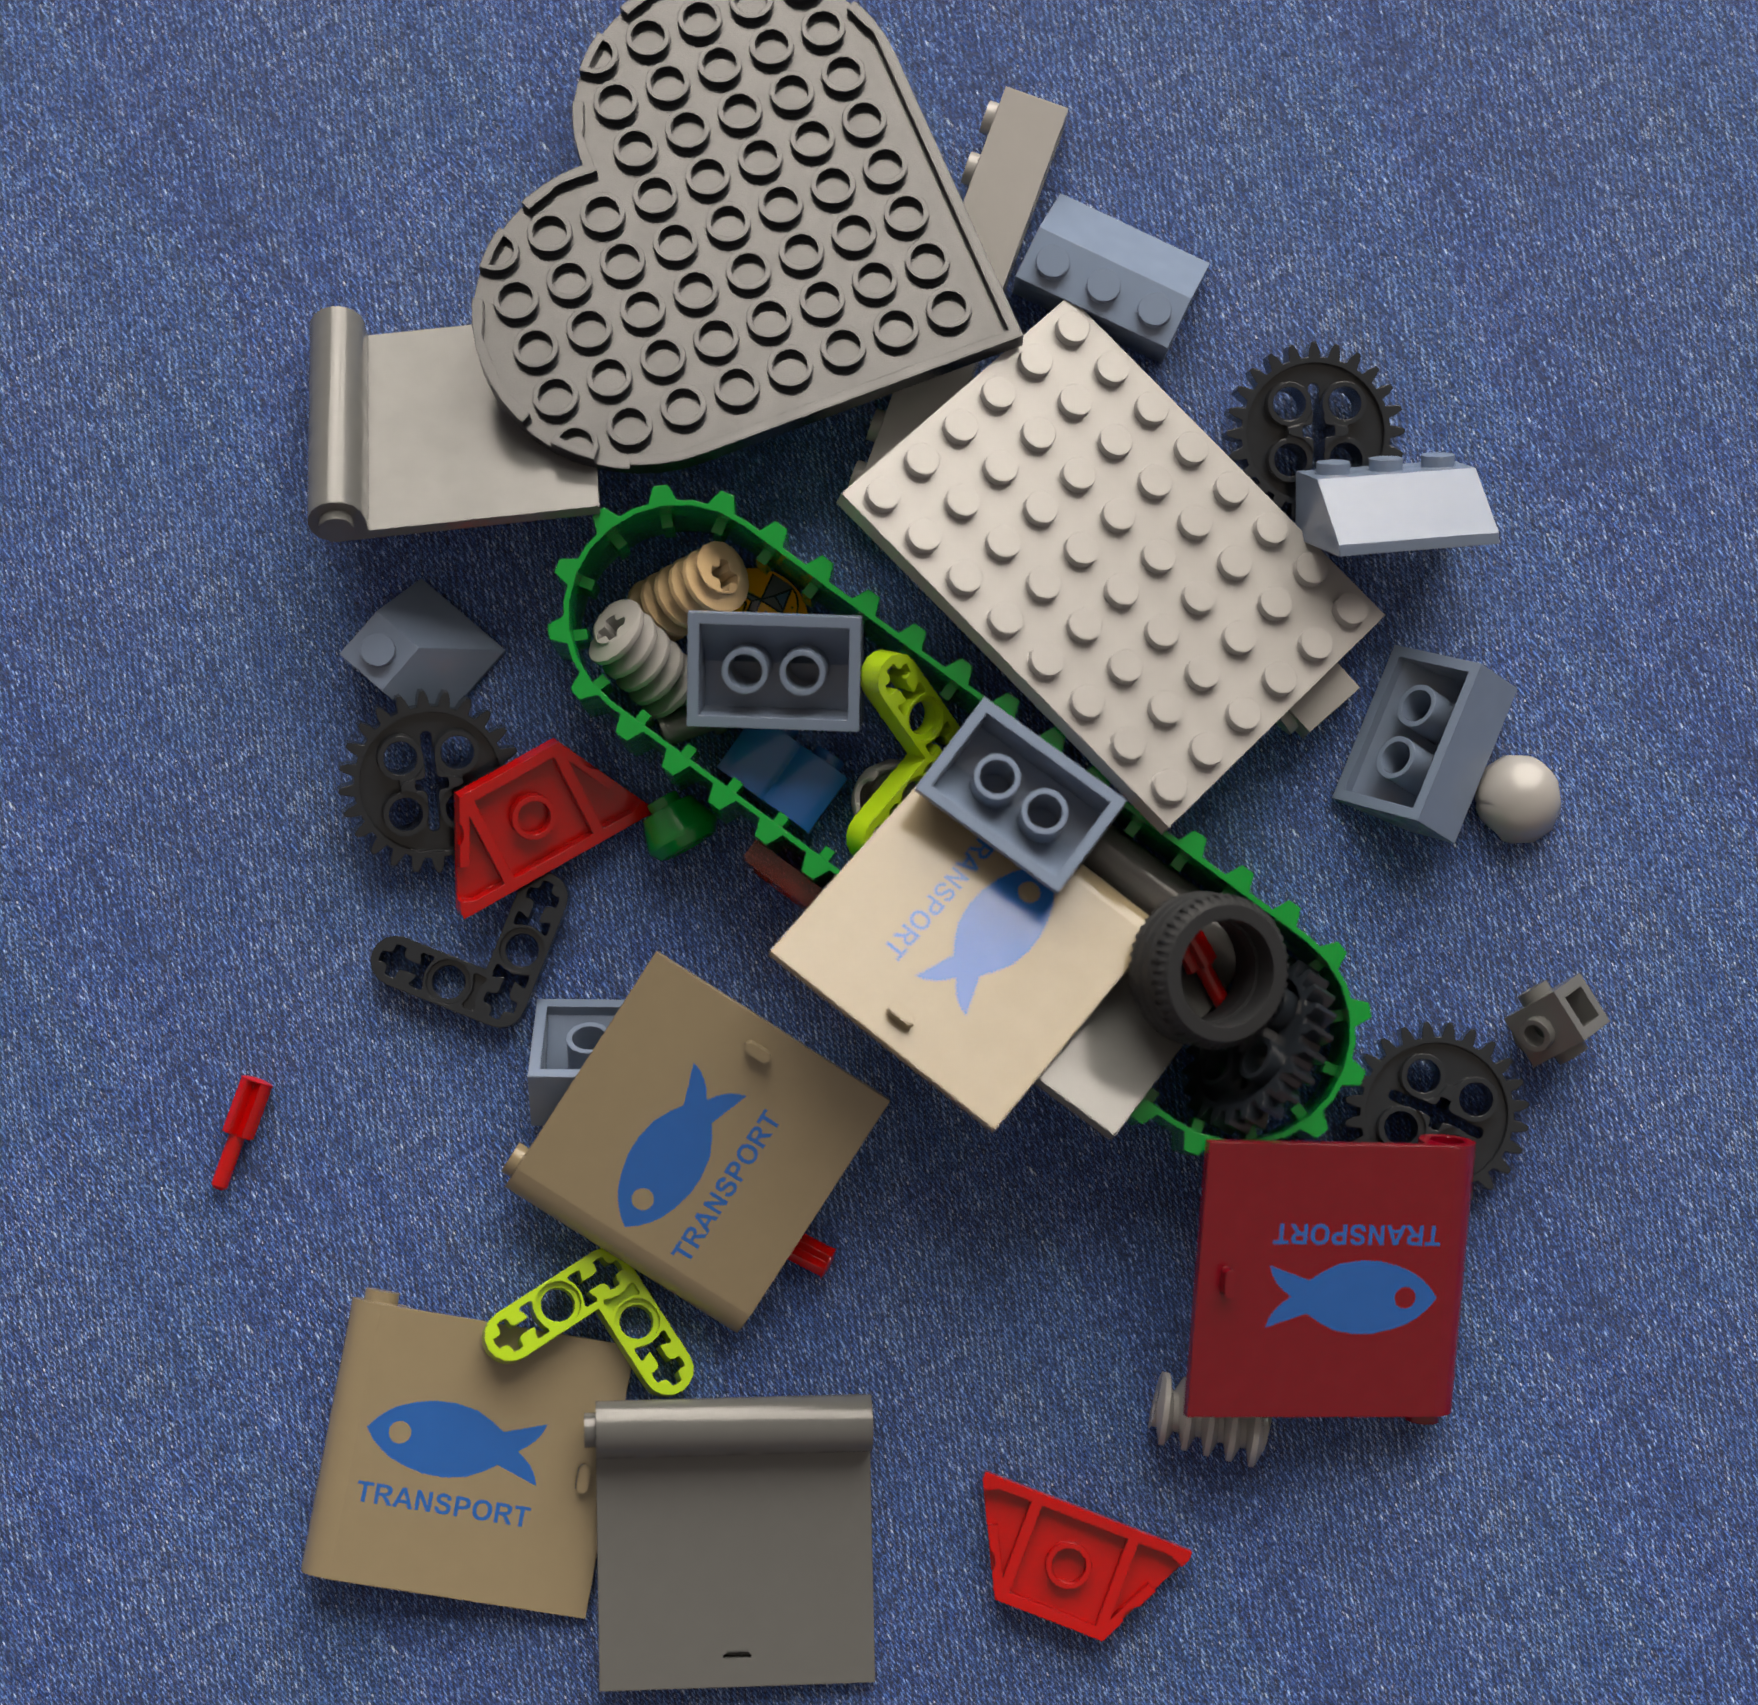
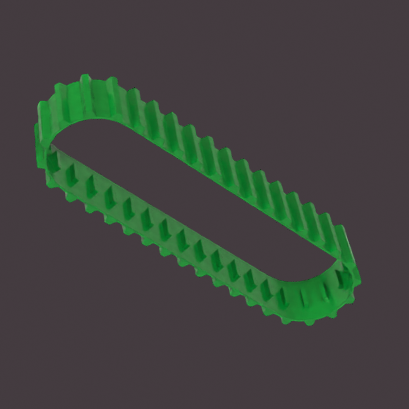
M668 484L653 486L649 504L633 508L621 516L603 507L600 510L601 514H594L592 516L597 535L585 546L578 559H559L554 571L566 592L564 596V616L547 626L549 640L562 660L573 662L579 670V674L570 689L591 718L609 713L618 722L616 734L626 750L636 757L643 755L651 749L656 750L664 756L662 768L673 785L682 791L692 784L699 782L711 791L708 802L716 817L727 824L743 815L757 826L755 838L763 852L771 857L786 848L804 860L802 875L805 883L807 882L814 890L819 889L818 887H823L831 882L840 872L839 869L831 864L836 858V854L832 849L825 846L820 854L814 852L786 831L791 823L789 817L779 812L774 820H771L741 797L745 787L735 777L726 786L697 765L696 761L699 759L700 754L692 745L688 743L680 752L650 730L655 721L645 710L642 709L637 717L634 718L607 697L614 689L604 674L592 682L582 649L590 648L592 637L587 628L582 629V620L588 597L595 600L598 597L600 588L597 581L601 574L618 556L624 560L631 554L630 548L645 539L662 534L665 535L666 539L677 537L676 532H703L711 534L713 541L726 542L728 539L757 556L756 562L759 570L767 575L773 568L803 590V602L809 607L813 608L818 601L835 615L862 616L863 635L881 649L905 654L912 658L931 686L941 692L939 697L946 708L954 702L969 714H972L985 697L969 685L973 666L962 658L946 667L941 665L925 653L926 631L916 624L909 626L899 633L880 620V597L869 589L854 598L849 597L835 586L834 563L823 555L807 564L803 563L791 554L788 531L785 527L774 521L761 530L757 529L748 521L739 517L734 495L720 491L708 504L695 500H677ZM1007 692L992 701V703L1015 719L1019 705L1017 698ZM1053 727L1039 735L1040 738L1062 753L1066 737L1059 729ZM1095 766L1086 770L1109 787L1110 781ZM1126 801L1115 822L1125 828L1122 832L1130 839L1136 836L1171 863L1168 865L1177 873L1182 870L1210 892L1239 896L1259 906L1275 922V926L1279 928V933L1284 939L1282 943L1286 945V948L1298 959L1319 971V975L1329 981L1330 984L1326 991L1334 995L1335 1000L1327 1009L1337 1015L1336 1020L1330 1024V1035L1334 1036L1331 1042L1328 1060L1316 1067L1315 1073L1323 1077L1312 1097L1304 1106L1299 1102L1297 1105L1292 1103L1285 1108L1284 1111L1290 1119L1268 1133L1257 1135L1256 1127L1253 1125L1247 1136L1239 1133L1240 1140L1275 1141L1288 1137L1291 1134L1299 1139L1318 1138L1328 1130L1323 1110L1334 1100L1340 1088L1361 1085L1366 1072L1352 1059L1356 1044L1355 1027L1371 1018V1010L1368 1002L1350 997L1347 983L1338 970L1347 952L1338 941L1319 946L1306 933L1297 927L1301 908L1292 901L1288 900L1272 909L1250 893L1254 873L1243 865L1228 874H1224L1205 860L1203 853L1207 839L1197 831H1193L1179 840L1168 831L1161 835L1133 805ZM1152 1087L1126 1120L1130 1125H1139L1152 1119L1158 1125L1172 1132V1150L1183 1155L1198 1156L1205 1149L1206 1139L1226 1140L1202 1134L1205 1122L1198 1118H1189L1187 1126L1173 1119L1153 1104L1160 1093Z

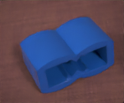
M744 728L716 767L717 772L729 782L735 777L743 783L745 787L744 793L764 805L775 815L779 812L785 814L790 819V825L808 837L847 783L848 778L840 773L844 763L819 745L816 746L813 752L803 747L794 740L799 733L798 730Z

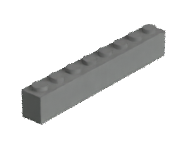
M1007 86L1000 103L990 100L979 131L988 135L981 154L971 151L961 179L962 184L969 186L963 201L964 206L1004 292L1066 126L1069 108ZM979 362L897 391L892 394L886 411L877 408L866 440L875 442L868 462L857 461L848 487L973 379Z

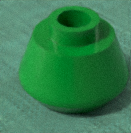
M677 790L649 804L647 808L651 816L643 821L648 854L664 862L688 851L716 832L717 817L692 795L681 798Z

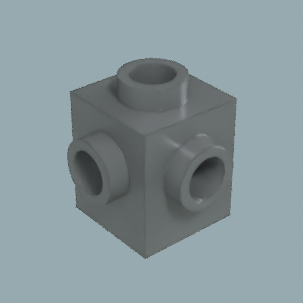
M1580 973L1551 988L1547 980L1534 985L1517 996L1522 1006L1504 1018L1512 1031L1516 1045L1525 1052L1533 1067L1553 1057L1559 1065L1575 1058L1589 1048L1585 1040L1610 1022Z

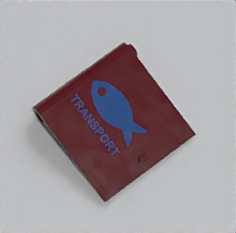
M1446 1134L1420 1135L1418 1143L1206 1139L1183 1414L1186 1417H1404L1409 1422L1422 1425L1439 1423V1417L1449 1415L1452 1411L1476 1142L1468 1138Z

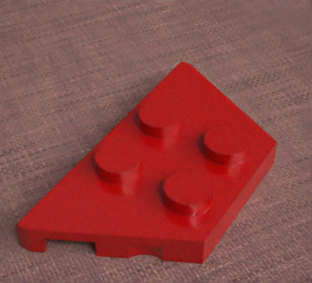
M555 738L544 742L454 792L455 904L458 913L464 919L470 917L649 816L651 813L647 808L648 804Z
M985 1470L982 1476L994 1599L1092 1638L1103 1641L1123 1623V1619L1135 1607H1140L1156 1592L1155 1589L1179 1566L1185 1565L1192 1555V1550L988 1470Z

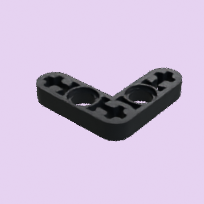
M546 873L519 888L487 969L406 937L395 935L384 938L373 949L370 960L372 971L377 979L386 985L479 1022L502 1029L514 1027L522 1021L529 1009L568 912L571 900L569 889L560 878L551 873ZM546 883L554 885L552 894L559 899V903L556 908L546 907L539 920L541 924H551L547 935L544 936L532 926L517 924L521 913L532 919L536 903L529 898L532 889L542 890ZM518 935H530L538 943V957L529 966H516L508 958V945ZM400 946H404L407 948L405 957L423 966L426 954L434 957V960L424 972L421 990L413 987V984L420 976L405 970H399L395 978L389 976L390 966L383 962L386 952L396 953ZM501 965L514 975L529 977V981L525 988L514 982L510 992V999L517 1003L514 1013L504 1011L500 1019H496L493 1017L494 1007L487 1003V999L490 993L500 994L506 984V978L496 977L498 968ZM454 966L463 972L466 981L465 987L457 997L443 998L435 990V976L442 968Z

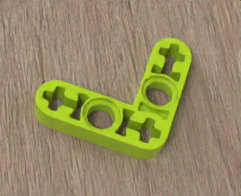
M884 649L874 651L864 661L861 668V687L869 701L907 752V755L850 822L847 829L846 842L853 856L873 835L875 828L878 829L899 806L907 785L911 782H915L917 785L943 752L938 745L930 742L934 741L935 743L947 746L960 729V726L915 661L908 655ZM891 681L895 688L903 689V691L900 692L898 689L886 687V685ZM918 702H921L924 707V719L920 727L912 731L909 725L910 712Z
M602 1248L592 1251L496 1313L486 1323L482 1332V1345L489 1357L501 1364H513L524 1359L596 1312L637 1378L650 1394L662 1398L672 1397L682 1392L690 1384L693 1377V1362L689 1353L634 1268ZM600 1261L604 1267L614 1264L618 1269V1273L613 1278L616 1288L610 1289L605 1283H602L591 1289L586 1296L594 1303L586 1307L580 1289L568 1277L576 1274L580 1285L590 1279L596 1272L593 1262ZM551 1290H561L571 1298L573 1311L568 1319L554 1322L543 1314L541 1300L545 1293ZM529 1305L533 1321L546 1334L538 1338L535 1327L523 1333L517 1340L521 1348L520 1350L514 1352L508 1345L499 1349L494 1342L500 1334L497 1325L504 1322L509 1329L517 1326L528 1317L520 1311V1308ZM639 1307L649 1315L651 1328L645 1337L633 1339L622 1331L620 1317L625 1309ZM659 1334L663 1336L666 1344L658 1346L656 1350L665 1362L675 1359L680 1366V1369L674 1374L678 1382L674 1386L667 1379L659 1383L654 1379L652 1373L658 1369V1363L651 1352L642 1360L635 1352V1350L648 1346Z

